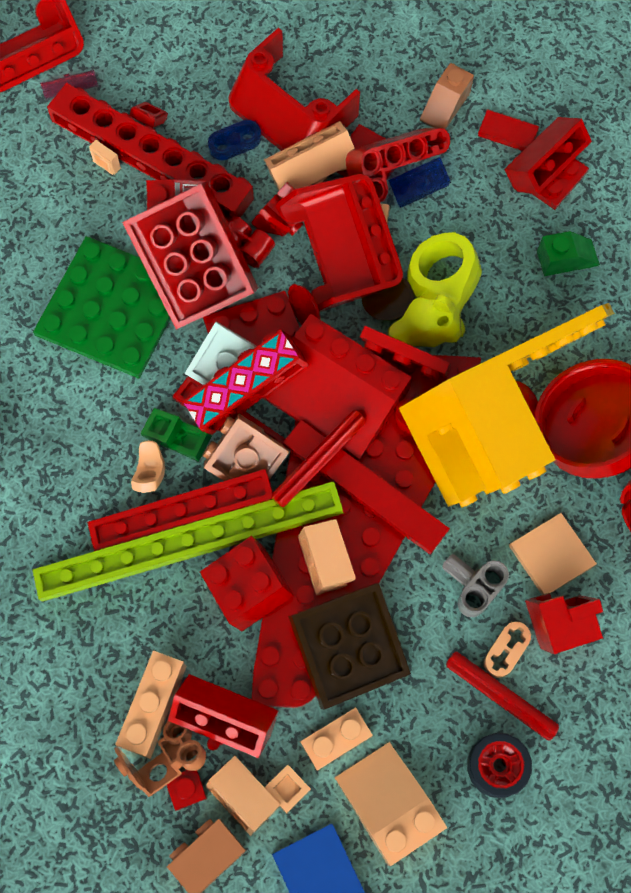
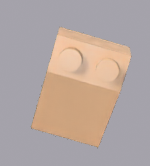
M390 742L335 777V780L388 866H392L447 829L446 824Z

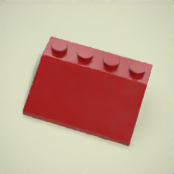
M207 181L122 222L175 329H179L252 295L259 288Z
M310 314L292 338L309 365L263 399L298 422L304 421L324 437H327L353 410L358 411L365 418V424L341 449L360 461L396 410L398 403L408 393L412 377Z

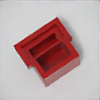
M546 593L525 600L536 638L542 650L557 654L603 639L596 614L604 612L600 599L578 595L564 600L563 596L552 598L550 593Z

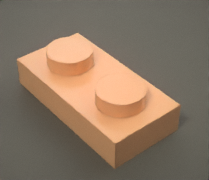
M355 707L303 739L300 743L318 771L373 735Z

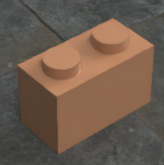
M211 819L206 821L195 832L198 838L190 846L184 842L169 856L173 861L167 868L188 893H202L247 851L221 819H218L215 823Z

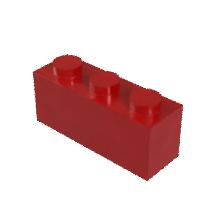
M558 117L504 169L513 188L517 192L538 195L592 142L582 118Z
M189 674L174 695L168 721L259 758L271 737L279 710Z

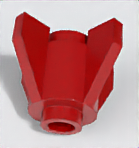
M286 182L277 194L259 211V214L251 223L258 230L280 236H285L289 233L293 236L304 223H286L281 218L276 203L295 188Z

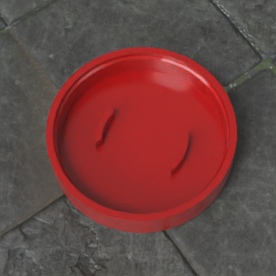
M594 359L581 362L560 373L545 388L537 403L534 418L555 458L554 464L560 469L582 478H606L631 468L630 364L614 359Z

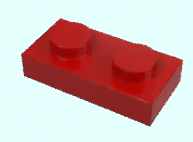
M574 159L538 195H533L556 210L588 173L589 168L577 159Z

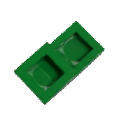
M156 408L153 409L140 433L145 438L198 462L212 437L211 434L201 431L199 427L183 422L179 416Z

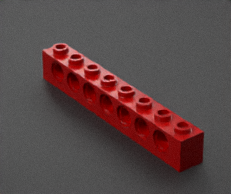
M66 83L47 106L52 122L91 144L95 140L99 141L118 155V159L155 180L176 179L213 182V194L226 219H230L232 216L241 218L254 200L253 186L245 178L235 177L228 173L223 166L208 162L198 152H190L181 147L176 140L163 137L151 126H144L136 122L129 114L116 111L106 101H98L89 96L80 87L75 88ZM198 176H202V177H203V178H201V179H194L195 177H198ZM221 189L227 190V191H225V192H217L218 190H221Z

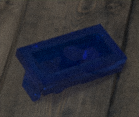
M441 157L388 180L400 208L441 190L451 183Z

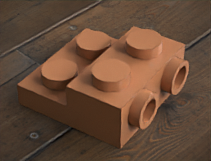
M238 413L234 419L229 416L220 428V432L223 435L218 443L211 441L202 455L206 458L203 468L223 481L263 469L267 470L269 479H271L288 455L289 449L264 433V429Z

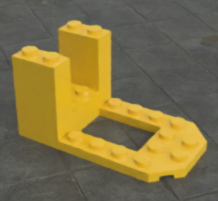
M609 303L600 305L470 368L399 408L448 507L459 503L461 508L477 501L476 494L482 491L486 495L501 489L503 494L508 493L521 486L519 482L521 478L527 476L531 480L547 472L544 466L555 461V458L511 371L514 372L528 365L527 358L531 357L532 361L538 360L605 326L606 324L603 319L615 314Z

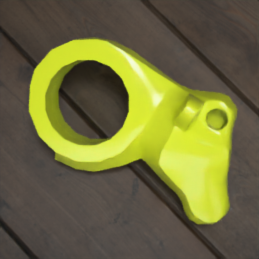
M455 232L442 233L431 236L417 247L412 254L407 270V281L417 298L411 302L403 317L388 328V336L413 347H436L445 342H457L460 337L464 336L466 330L461 319V311L474 292L482 275L477 252L465 236ZM449 256H457L463 259L461 267L451 277L440 281L427 278L430 268L440 259Z

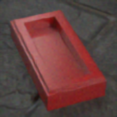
M487 109L478 131V136L523 151L535 140L539 126Z

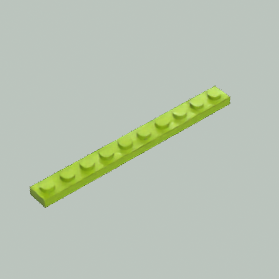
M335 482L302 490L285 507L279 506L272 499L32 569L38 599L42 602L238 545L250 536L258 539L343 514Z

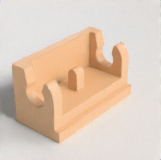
M336 519L306 526L302 529L298 539L316 595L346 587L347 583L356 579Z
M236 756L213 775L206 785V788L250 836L280 807L277 800Z

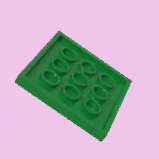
M85 236L33 333L39 338L140 379L170 321V317L140 257Z

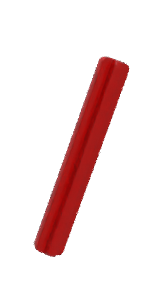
M353 410L272 493L273 500L279 506L285 507L365 424L363 415Z
M455 651L446 663L447 668L546 740L550 741L554 738L559 730V725L459 652Z

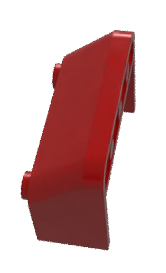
M40 0L35 7V14L40 25L0 44V92L8 90L81 53L84 41L66 0Z
M279 27L248 54L228 97L230 109L281 151L339 121L347 128L359 116L360 91L357 89L338 106L328 99L318 98L304 107L267 77L272 71L274 64L283 57L282 30Z

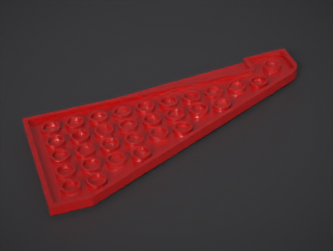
M385 353L383 357H380L412 377L409 391L403 399H415L444 381L481 364V357L434 355L449 362L451 365L447 379L440 377L438 381L422 375V372H420L421 368L412 365L411 369L396 364L392 359V355ZM394 411L359 462L422 508L436 482L413 436L397 424ZM295 420L294 428L299 423L297 420ZM290 452L286 478L303 462L292 452ZM318 472L302 490L330 483L331 481ZM336 486L343 514L276 533L272 560L294 596L262 618L253 670L251 699L269 707L299 708L308 704L316 697L288 616L369 585L380 583L405 538L403 534L338 486ZM336 519L356 579L347 583L346 587L316 595L298 535L306 526Z

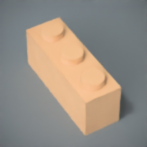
M339 121L264 159L278 191L286 182L297 189L321 183L329 175L337 171L347 170L346 157L354 149V145L347 129Z
M156 651L152 652L116 741V746L151 759L172 706L174 695L179 688L187 667L183 661Z

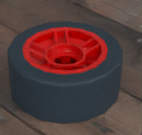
M493 733L481 738L472 747L467 758V771L471 782L481 793L493 798H506L519 793L528 784L532 774V759L528 749L518 738L507 733ZM497 759H502L501 761L506 766V769L502 772L494 769L493 763Z

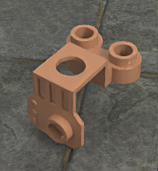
M168 721L163 728L164 737L157 741L163 753L137 770L122 750L116 746L114 750L118 757L114 759V762L124 777L128 775L130 781L150 797L182 774L180 771L182 766L186 770L196 771L205 764L206 752L199 742L191 740L192 730ZM157 765H165L167 767L165 777L160 781H152L150 779L152 769Z

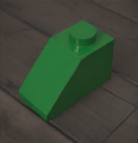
M572 231L542 236L537 249L544 276L600 265L592 240Z

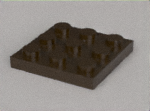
M379 583L369 585L288 616L320 708L323 710L411 674Z

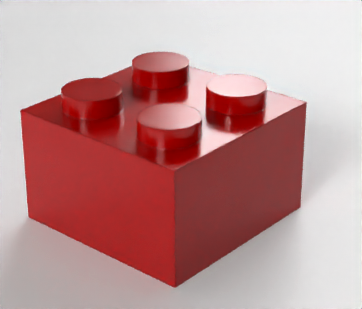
M250 536L200 571L202 578L228 623L240 631H244L294 596L265 547L253 536Z

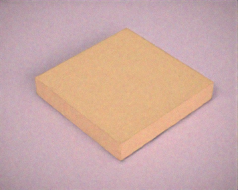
M562 513L509 545L542 595L546 593L551 594L597 564Z

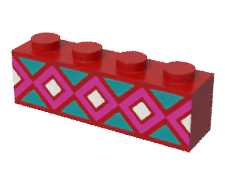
M281 329L267 334L262 339V343L257 347L241 353L238 356V361L234 364L218 370L214 374V378L208 383L192 389L189 393L190 396L184 399L183 403L199 429L213 435L220 430L229 416L234 419L238 413L242 414L309 364L290 335Z

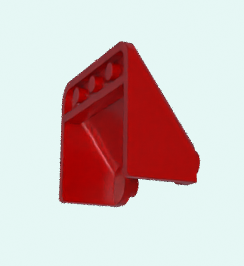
M356 174L297 188L276 203L279 214L286 223L297 224L304 222L324 285L318 286L311 291V295L318 304L319 312L394 287L401 282L403 270L374 183L368 176Z

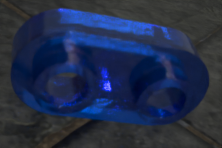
M243 120L212 133L208 139L210 155L217 160H228L256 148L261 142L260 126L252 120ZM245 135L252 136V138L248 140L244 139L243 137ZM221 145L227 146L226 149H218Z

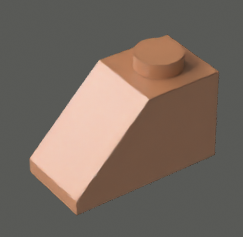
M450 63L437 81L420 117V121L433 128H443L446 130L470 95L474 75Z

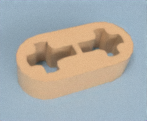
M521 622L509 623L486 654L484 668L492 677L502 678L507 676L529 645L531 633L525 624ZM518 629L522 632L520 637L524 641L523 643L518 641L511 649L507 646L511 639L508 631L515 632ZM505 651L508 653L503 662L507 666L506 670L504 668H500L497 671L492 668L494 662L491 660V657L498 658Z

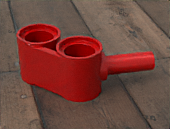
M237 216L226 219L247 264L253 268H259L275 247L274 240L262 230L256 229L252 233L248 223Z

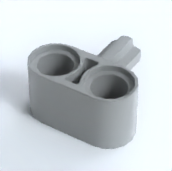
M452 554L442 566L447 573L464 586L458 598V608L463 615L472 618L484 612L509 579L508 569L500 561H489L481 569L474 571L460 558ZM488 571L495 572L500 578V583H489L486 580L485 573ZM470 594L477 596L480 599L481 606L478 608L470 607L466 603V596Z

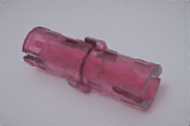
M94 69L72 76L69 73L64 74V78L40 83L45 100L54 98L66 83L84 90L99 87Z

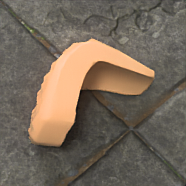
M148 440L140 443L138 466L131 479V484L134 491L141 493L155 492L163 480L165 462L157 442Z

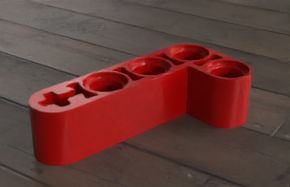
M421 128L354 148L346 157L348 176L356 174L368 176L374 183L381 203L388 194L385 171L443 154L450 145L449 133L443 128Z

